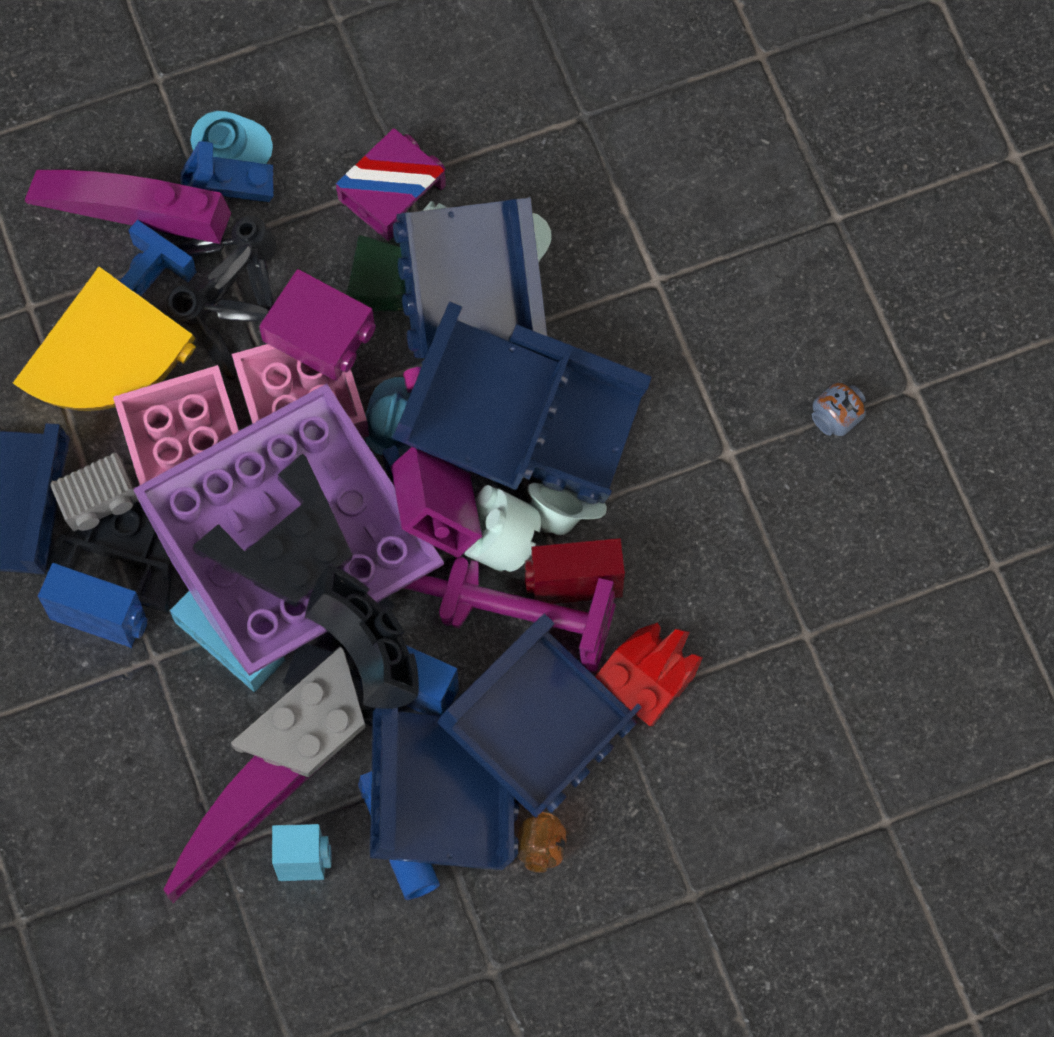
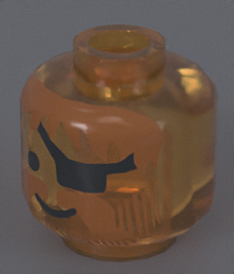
M540 813L537 817L532 815L523 820L517 835L519 840L517 858L525 863V868L533 872L543 873L547 871V868H554L560 865L564 857L568 838L567 830L561 824L560 819L548 813Z

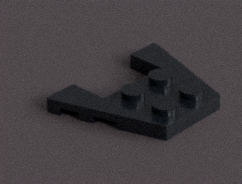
M301 454L278 474V481L301 505L248 550L244 551L219 524L193 545V551L203 558L207 557L219 563L221 568L254 582L255 586L295 607L311 595L318 578L328 564L342 569L352 560L353 556L310 463L304 454Z
M139 501L133 503V507L126 513L120 515L112 513L99 519L98 525L92 529L73 531L70 528L65 535L61 534L53 544L55 548L48 555L45 574H37L46 578L52 563L73 570L81 550H86L146 567L136 592L141 605L167 613L170 608L172 562Z

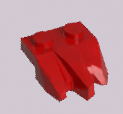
M658 622L638 629L615 650L595 676L630 710L639 704L642 708L636 715L649 726H653L672 701L679 697L694 679L703 658L696 654H691L688 657L683 656L682 649L690 633L689 631L677 628L663 640L660 637L661 627Z

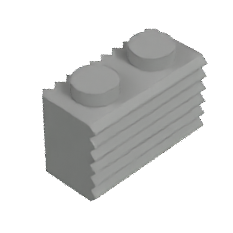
M112 453L111 456H106L104 459L92 462L91 465L78 469L77 472H72L70 475H65L64 478H59L57 481H52L50 484L64 519L73 531L92 529L98 525L99 519L112 513L114 515L126 513L133 507V503L139 501L134 493L135 486L127 468L117 453Z

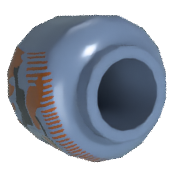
M834 383L814 400V412L811 414L816 426L826 435L844 436L864 419L866 415L863 404L866 401L865 396L854 385L847 386L843 383Z

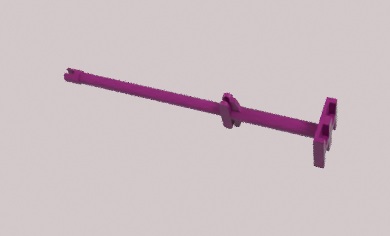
M459 557L454 561L449 580L425 575L403 588L443 598L439 609L442 623L459 629L473 608L534 623L545 613L555 623L552 627L583 634L579 646L581 664L590 673L594 674L598 672L616 604L613 603L615 598V592L612 591L613 581L598 579L588 613L479 586V563L471 560L469 565L468 561L463 557Z

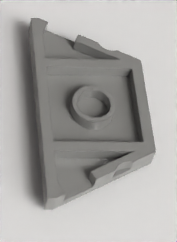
M341 647L337 649L231 742L235 751L240 753L244 751L263 758L265 762L285 766L290 768L292 772L310 777L365 728V723L343 649Z

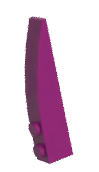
M36 170L25 197V202L31 205L127 225H133L136 220H139L152 230L218 244L221 243L231 216L229 207L220 192L156 179L96 171Z
M254 756L226 786L205 814L185 846L163 889L168 899L172 903L179 899L310 777L292 772L290 768L270 764L265 762L263 758Z

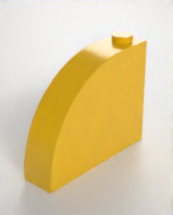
M98 267L14 380L13 384L33 397L60 408L77 411L115 408L114 396L160 383L179 361L184 364L196 348L192 344L196 338L101 267Z

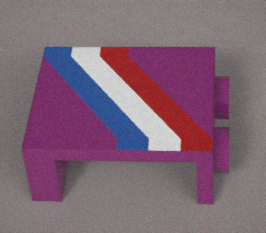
M393 128L336 183L338 200L389 242L394 237L393 224L397 221L396 214L405 213L433 185L440 190L446 187L445 167L437 157L433 155L427 156L421 151L418 143L410 135H402Z

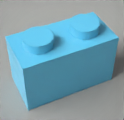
M319 824L272 825V864L278 880H325V868H331L332 854L328 836H322Z

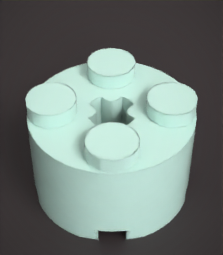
M487 485L482 488L475 499L482 537L466 550L464 554L495 570L512 572L520 568L525 563L524 560H528L531 555V547L536 545L531 540L534 530L540 532V514L534 506L500 489Z

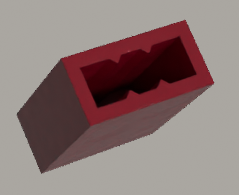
M621 538L532 546L531 559L524 560L526 593H534V600L551 604L593 600L599 578L613 581L612 591L615 592V598L623 597L625 571Z

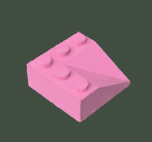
M269 344L232 354L252 424L327 383L362 438L369 436L367 419L351 369L347 373L343 371L338 380L335 381Z
M218 365L113 397L139 485L239 431Z

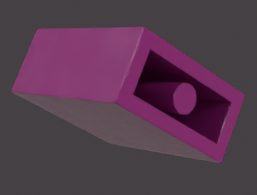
M297 269L260 324L259 329L263 342L337 381L343 371L347 373L352 368L357 357L355 352L362 342L366 344L370 340L376 325L374 324L372 308Z
M411 447L391 465L402 530L456 558L460 557L482 537L470 473L414 447Z

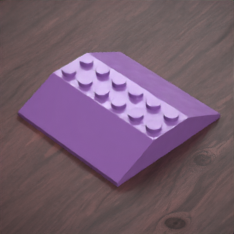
M327 383L134 488V493L175 569L210 625L249 676L328 630L304 617L310 596L295 607L255 586L254 582L221 568L219 563L207 557L203 558L193 551V545L219 524L246 551L299 507L301 503L278 481V474L301 454L307 457L353 554L352 560L341 570L365 584L370 589L367 594L376 602L383 600L444 564L433 545L402 530L394 485Z

